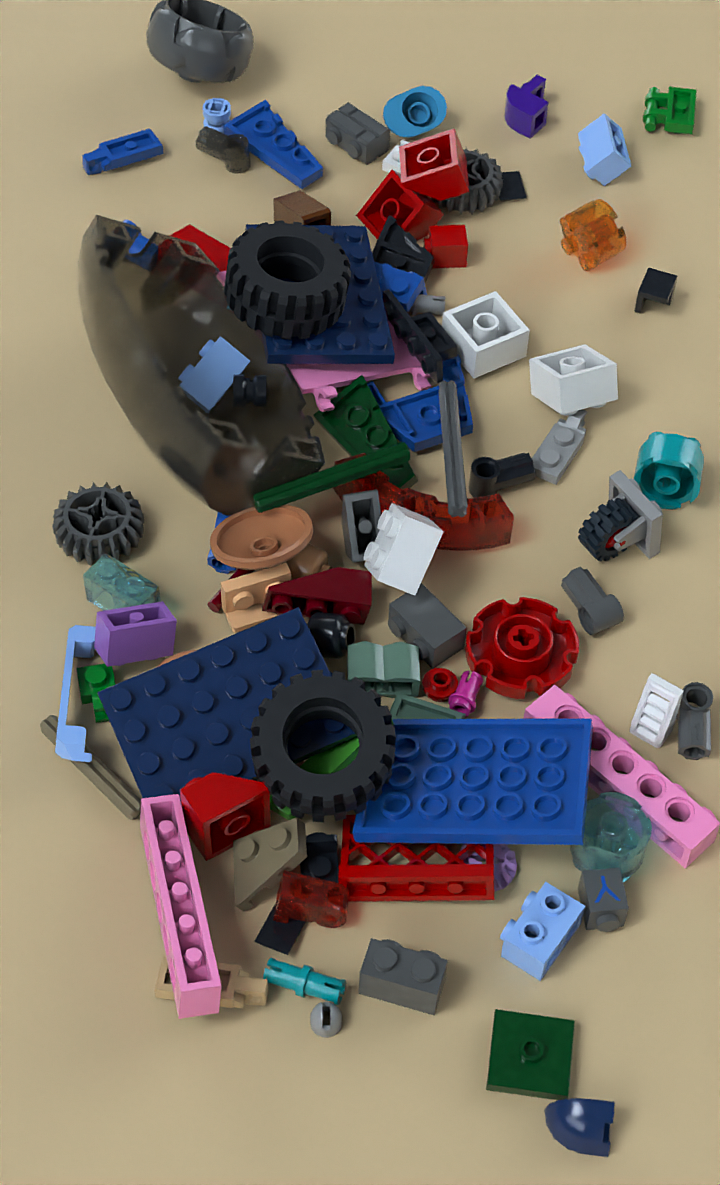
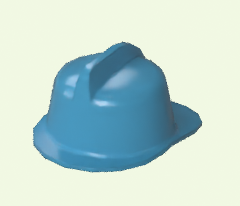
M419 86L388 100L383 110L385 125L394 134L405 138L415 137L436 128L443 122L447 112V104L445 98L438 90L429 86Z

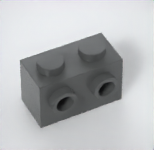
M371 938L360 970L359 994L435 1016L445 983L448 960L441 958L432 951L421 950L418 952L404 948L393 940L384 939L380 941Z

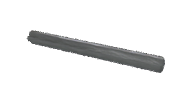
M443 380L439 384L438 391L448 512L452 517L459 516L462 518L467 514L468 504L457 387L452 380L449 382Z

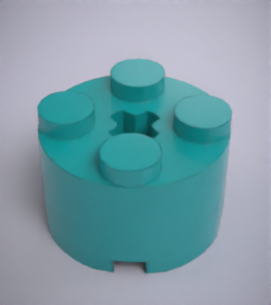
M653 432L640 447L634 480L640 486L642 493L650 501H655L661 509L681 508L682 503L689 500L691 503L697 498L700 492L704 466V455L700 449V442L695 438H687L678 434Z

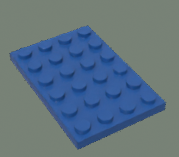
M592 718L392 719L396 734L395 760L392 766V775L388 784H383L382 794L377 800H368L366 802V809L356 814L352 832L355 842L583 845L593 733Z

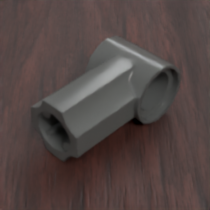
M578 567L571 570L562 579L561 587L578 609L580 623L589 635L596 634L623 622L624 613L620 602L613 594H605L588 569Z
M691 682L682 689L684 692L676 717L678 720V754L684 756L685 759L699 760L703 757H709L711 753L710 708L714 697L710 688L705 684ZM689 703H694V704L698 705L699 707H694V706L690 705Z

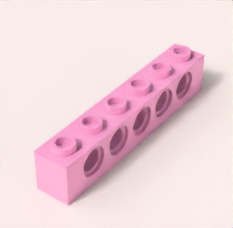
M554 685L525 709L523 719L592 718L591 748L599 751L591 750L588 786L684 868H687L715 842L720 827V822L716 819L715 815L708 808L701 807L690 798L682 786L672 783L660 773L658 767L653 762L645 760L636 753L624 738L617 737L606 728L599 717L591 715L582 708L571 694L564 693L559 687ZM616 771H623L626 774H620ZM643 794H650L655 798H649ZM671 817L679 818L683 822L675 821Z
M179 794L141 798L140 830L178 1017L181 1019L219 1013L221 981Z

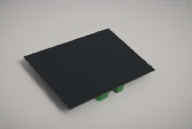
M502 172L503 186L499 200L526 199L520 172Z
M276 902L254 942L288 955L310 914H306L305 920H301L304 912Z

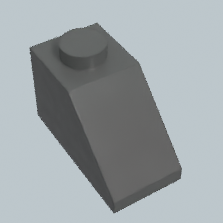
M377 489L343 495L341 522L345 552L353 563L364 561V553L368 544L371 541L375 542L380 531L377 528L381 516Z

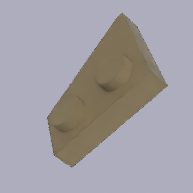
M296 817L233 840L235 906L242 911L249 910L253 906L251 899L265 886L272 889L283 879L286 872L293 870L307 857L305 823Z

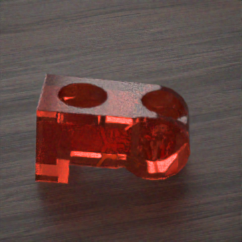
M284 871L277 890L273 921L288 924L289 919L293 918L308 922L314 921L326 928L341 927L347 922L350 892L345 886L336 882Z

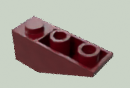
M336 567L269 586L262 611L281 615L299 607L303 617L310 618L316 612L340 613L346 615L350 623L364 625L372 606V574L369 571Z

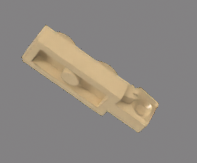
M165 955L162 958L154 989L155 998L175 1000ZM216 962L221 981V1007L243 1008L244 1003L246 1005L265 1006L268 995L267 979L250 977V973L242 971L240 965Z

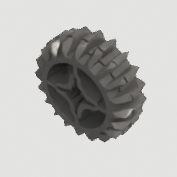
M466 147L464 152L466 155L469 192L442 201L431 197V201L438 203L439 208L447 207L449 213L456 210L461 215L463 211H469L473 215L476 209L483 212L486 206H493V202L498 200L503 179L501 166L496 164V159H489L488 153L479 154L478 149L469 151Z
M93 482L91 488L88 489L80 485L78 493L68 491L67 499L59 500L58 509L54 510V524H52L56 542L59 548H63L66 556L73 555L77 563L86 559L90 566L94 561H100L104 566L108 559L106 553L112 556L118 563L119 555L129 556L131 548H138L139 538L143 537V524L145 522L141 505L138 500L134 499L131 491L123 493L120 485L111 489L107 482L103 487H97Z

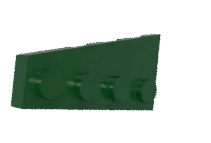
M363 375L359 376L341 391L337 397L331 400L334 410L325 412L318 410L313 415L323 429L352 459L398 444ZM408 461L368 475L393 502L418 482Z

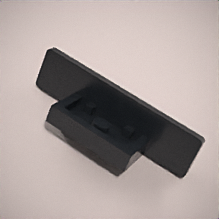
M390 289L383 291V303L387 321L394 327L396 336L399 339H403L411 356H415L420 362L423 372L426 375L429 374L436 384L443 381V361L458 356V346L430 311L410 317Z

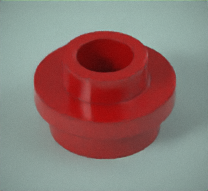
M445 668L429 670L422 680L423 691L428 698L435 702L447 701L450 695L456 692L458 687V680L455 674Z

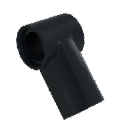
M520 453L499 460L490 457L475 459L471 465L469 493L478 500H490L496 496L497 491L500 489L535 480L536 472L533 460L529 453Z

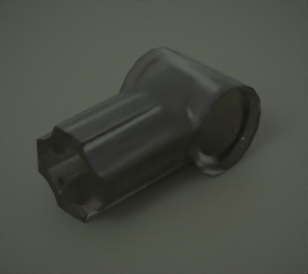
M207 126L199 131L198 138L196 139V148L224 161L225 167L229 172L243 173L251 167L247 137L241 134L228 136Z

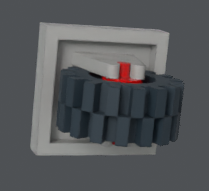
M621 470L609 476V500L607 504L598 506L599 510L597 512L592 511L589 514L591 518L584 520L582 523L584 527L579 529L578 533L580 535L578 539L598 561H608L611 556L615 558L618 556L619 551L624 552L627 547L636 544L650 559L660 553L663 512L655 501H650L642 493L640 486L634 479H629Z

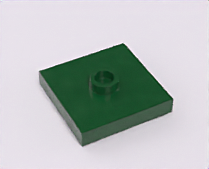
M495 1009L486 1090L552 1100L568 1099L575 1020Z

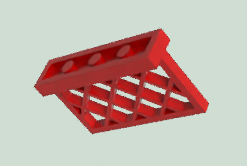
M346 815V819H343L341 864L339 865L338 874L341 902L494 900V844H486V849L483 847L484 844H465L466 847L454 855L444 847L448 843H425L429 847L419 855H416L407 848L411 843H387L391 847L378 856L368 848L374 843L354 841L351 828L354 827L356 815ZM436 852L447 860L445 864H427L425 861ZM475 852L486 860V864H466L463 861ZM361 853L372 861L368 865H349V862ZM398 853L410 861L406 865H390L387 863Z

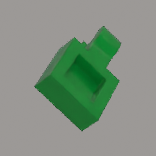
M104 663L76 668L82 704L93 703L96 723L109 721L97 692L115 685L113 667H107Z

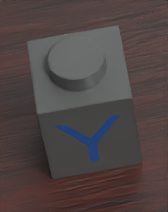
M620 867L582 871L578 893L580 903L585 905L583 918L586 930L598 929L602 932H609L619 927H624L629 907Z

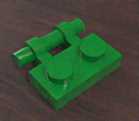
M669 86L668 93H660L657 87L650 88L644 102L647 108L643 113L645 129L652 132L656 129L658 123L665 124L664 131L692 134L697 90Z

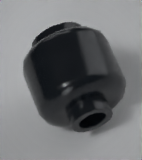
M316 612L306 623L323 658L341 659L346 655L348 645L355 644V626L353 623H350L346 615Z

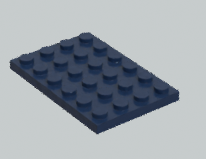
M246 224L245 231L251 227L256 229L259 224ZM311 225L318 228L323 235L327 233L333 237L334 244L339 243L349 259L351 276L345 307L338 321L332 327L326 328V331L316 336L312 333L310 337L305 339L292 337L291 340L281 339L282 336L277 335L269 337L261 331L267 364H393L395 351L366 226ZM274 277L282 281L299 282L290 278Z
M298 607L97 693L142 798L179 794L180 797V789L185 787L189 781L197 777H204L212 772L258 781L259 778L255 774L250 738H252L251 726L253 718L259 716L258 707L263 699L268 698L271 700L273 698L272 689L280 683L285 687L291 685L290 677L301 673L303 679L312 677V670H323V676H331V673ZM332 719L312 720L301 725L288 740V754L292 762L297 764L352 740L357 735L347 725Z

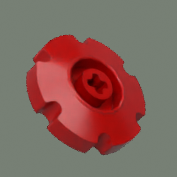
M520 597L519 602L516 604H509L504 599L498 600L484 607L474 617L473 631H468L466 637V660L471 672L475 671L480 675L486 676L485 686L497 694L515 699H525V695L528 692H536L541 696L554 685L559 688L563 687L571 678L572 664L577 663L579 653L577 632L570 620H559L557 618L558 609L546 602L527 597Z

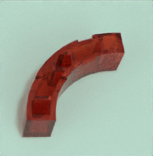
M366 453L334 461V466L364 456ZM382 471L333 487L342 502L343 495L377 489L381 514L384 510H389L391 503L429 518L444 531L436 548L439 550H481L510 544L514 515L499 493L485 497L467 498V514L461 518L459 516H450L448 502L438 501L436 496L421 493L410 488L402 490L390 483L389 477Z

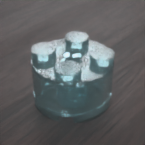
M618 792L600 793L597 798L590 801L587 799L583 845H570L574 866L581 871L620 867L623 882L630 879L631 875L643 863L652 831L649 816L647 818L641 810L642 806L632 797Z

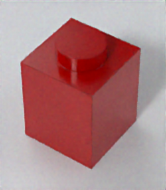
M465 225L429 226V238L423 239V247L434 257L432 269L466 267L468 240Z

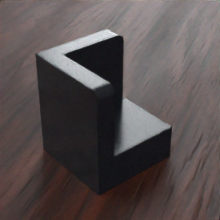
M648 267L638 290L634 312L641 313L646 299L670 305L678 276Z

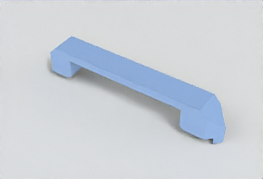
M75 625L68 630L55 753L63 759L72 761H92V754L84 753L86 729L82 726L66 725L73 658H91L94 656L96 626Z

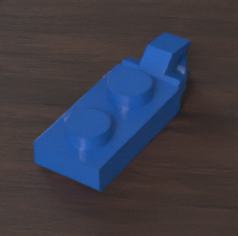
M150 128L99 143V148L93 152L82 155L83 169L87 175L101 173L103 170L109 171L110 169L123 167L162 155L163 145Z

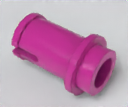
M469 670L462 673L456 692L451 694L448 699L449 709L465 713V717L475 711V699L480 687L483 685L482 676L475 671H472L469 681L467 680L470 674Z

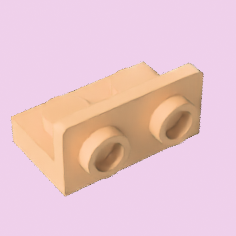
M286 562L272 568L262 569L220 582L222 609L233 632L246 630L279 616L272 612L262 611V606L269 586L291 580V571Z

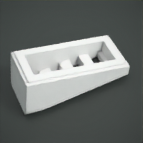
M651 673L632 719L630 733L655 748H660L673 731L684 691Z

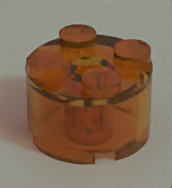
M596 199L560 218V225L564 236L561 239V246L566 254H574L578 258L583 270L587 272L618 255L626 248L625 231L623 226L619 229L617 228L614 219L618 218V216L608 203L602 199Z

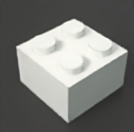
M496 291L443 312L442 327L458 346L461 364L473 378L526 357L530 330Z
M585 344L529 359L531 394L561 415H574L578 410L588 407L599 408L605 406L607 402L618 400L617 364Z
M391 503L389 510H384L379 518L377 528L380 531L375 542L371 541L365 550L364 561L366 562L364 566L377 581L416 595L444 531L429 518Z

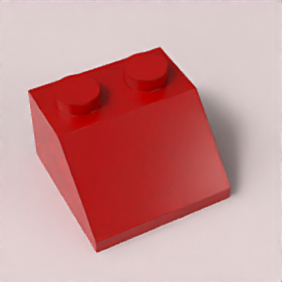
M455 128L399 146L401 184L403 188L440 201L455 198L469 192L466 155Z
M391 170L356 216L377 240L390 215L397 220V224L406 233L409 232L418 241L429 234V226H435L444 213L428 196L403 188L401 174Z
M212 772L204 777L192 779L185 787L180 789L181 806L187 833L205 861L232 848L233 840L271 827L270 792L264 785V782Z

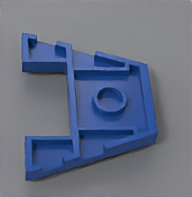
M458 354L456 357L443 361V380L446 382L452 380L456 384L462 437L473 433V421L468 395H466L464 374L461 370V359ZM367 382L396 439L400 442H405L413 452L443 443L439 386L386 402L374 382Z

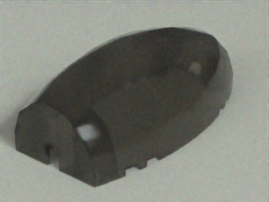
M96 214L83 235L78 258V292L83 322L92 352L107 385L136 435L156 461L189 493L210 509L226 516L254 507L252 496L255 493L318 472L324 466L325 459L319 437L311 436L310 429L314 426L313 418L309 415L305 417L302 408L306 405V401L287 364H267L261 330L257 329V331L249 328L246 325L247 322H241L235 316L234 311L229 308L224 294V286L216 278L220 271L196 243L158 232L153 233L140 252L129 253V249L141 232L140 227ZM221 336L250 360L249 365L241 375L250 378V380H253L256 375H267V407H256L253 402L246 404L244 407H234L232 384L208 414L187 397L186 393L179 387L182 381L178 377L189 364L194 367L203 358L198 353L210 339L216 342Z

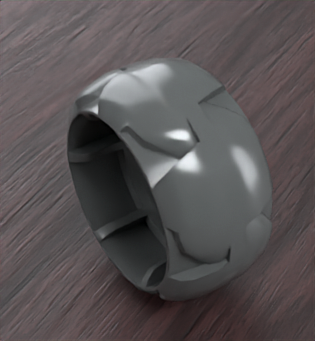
M206 0L160 1L151 14L146 33L147 45L152 57L166 68L178 73L184 80L195 83L201 81L221 83L238 79L248 67L254 47L253 32L248 22L235 12Z

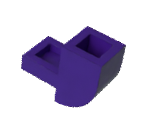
M539 75L534 76L528 83H524L521 88L511 84L506 95L504 118L507 125L529 139L546 125L549 102L544 100L546 79Z

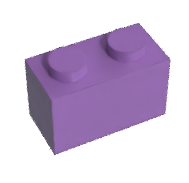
M163 601L99 611L96 616L94 648L107 667L122 666L126 663L156 660L161 657L172 656L177 620Z

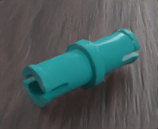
M274 958L268 960L267 966H270V969L265 968L263 979H267L268 983L294 990L295 995L305 998L306 995L333 1002L336 1005L341 1003L342 997L339 995H344L346 980L314 972V968L308 965H304L301 968Z

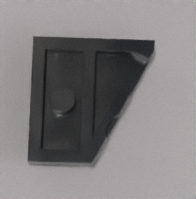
M389 215L372 251L374 262L389 264L393 268L406 272H415L424 277L426 283L434 265V257L424 247H420L416 239L409 232L406 233L397 224V220Z

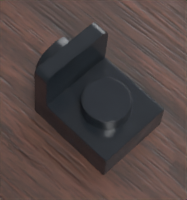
M315 832L306 836L307 857L300 863L302 895H305V893L308 895L340 893L336 834Z

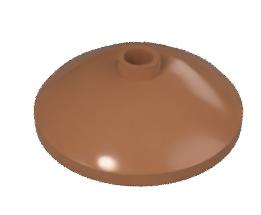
M285 504L263 513H258L255 507H250L227 517L213 530L210 537L211 550L218 561L236 569L261 570L272 568L291 560L307 546L313 535L312 521L305 511Z

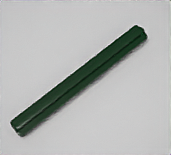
M401 442L266 489L252 496L253 505L258 513H263L410 460V450L405 442Z

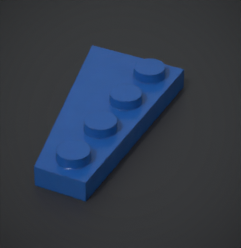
M266 99L224 124V134L300 189L307 187L323 176L321 164L305 146H301L297 142V136L292 130L288 131L283 125V119L277 113L274 114L270 110V104Z

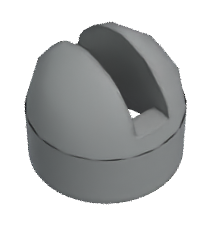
M321 1002L316 1005L310 1015L311 1029L320 1037L327 1038L336 1035L342 1027V1013L340 1009L332 1002ZM325 1011L330 1012V1025H322L323 1012Z

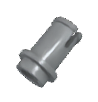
M419 294L409 312H412V315H416V312L426 313L430 311L432 314L443 316L445 296Z

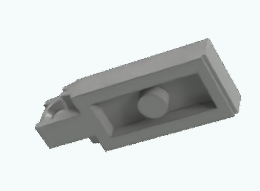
M583 409L578 410L576 414L569 415L567 421L560 418L554 424L532 457L536 477L557 485L584 442L587 429L582 427L585 424L584 419L587 411Z

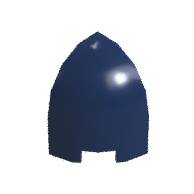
M583 1098L558 1100L548 1104L544 1109L546 1125L554 1139L566 1149L585 1155L608 1157L611 1142H609L610 1123L613 1124L615 1102Z

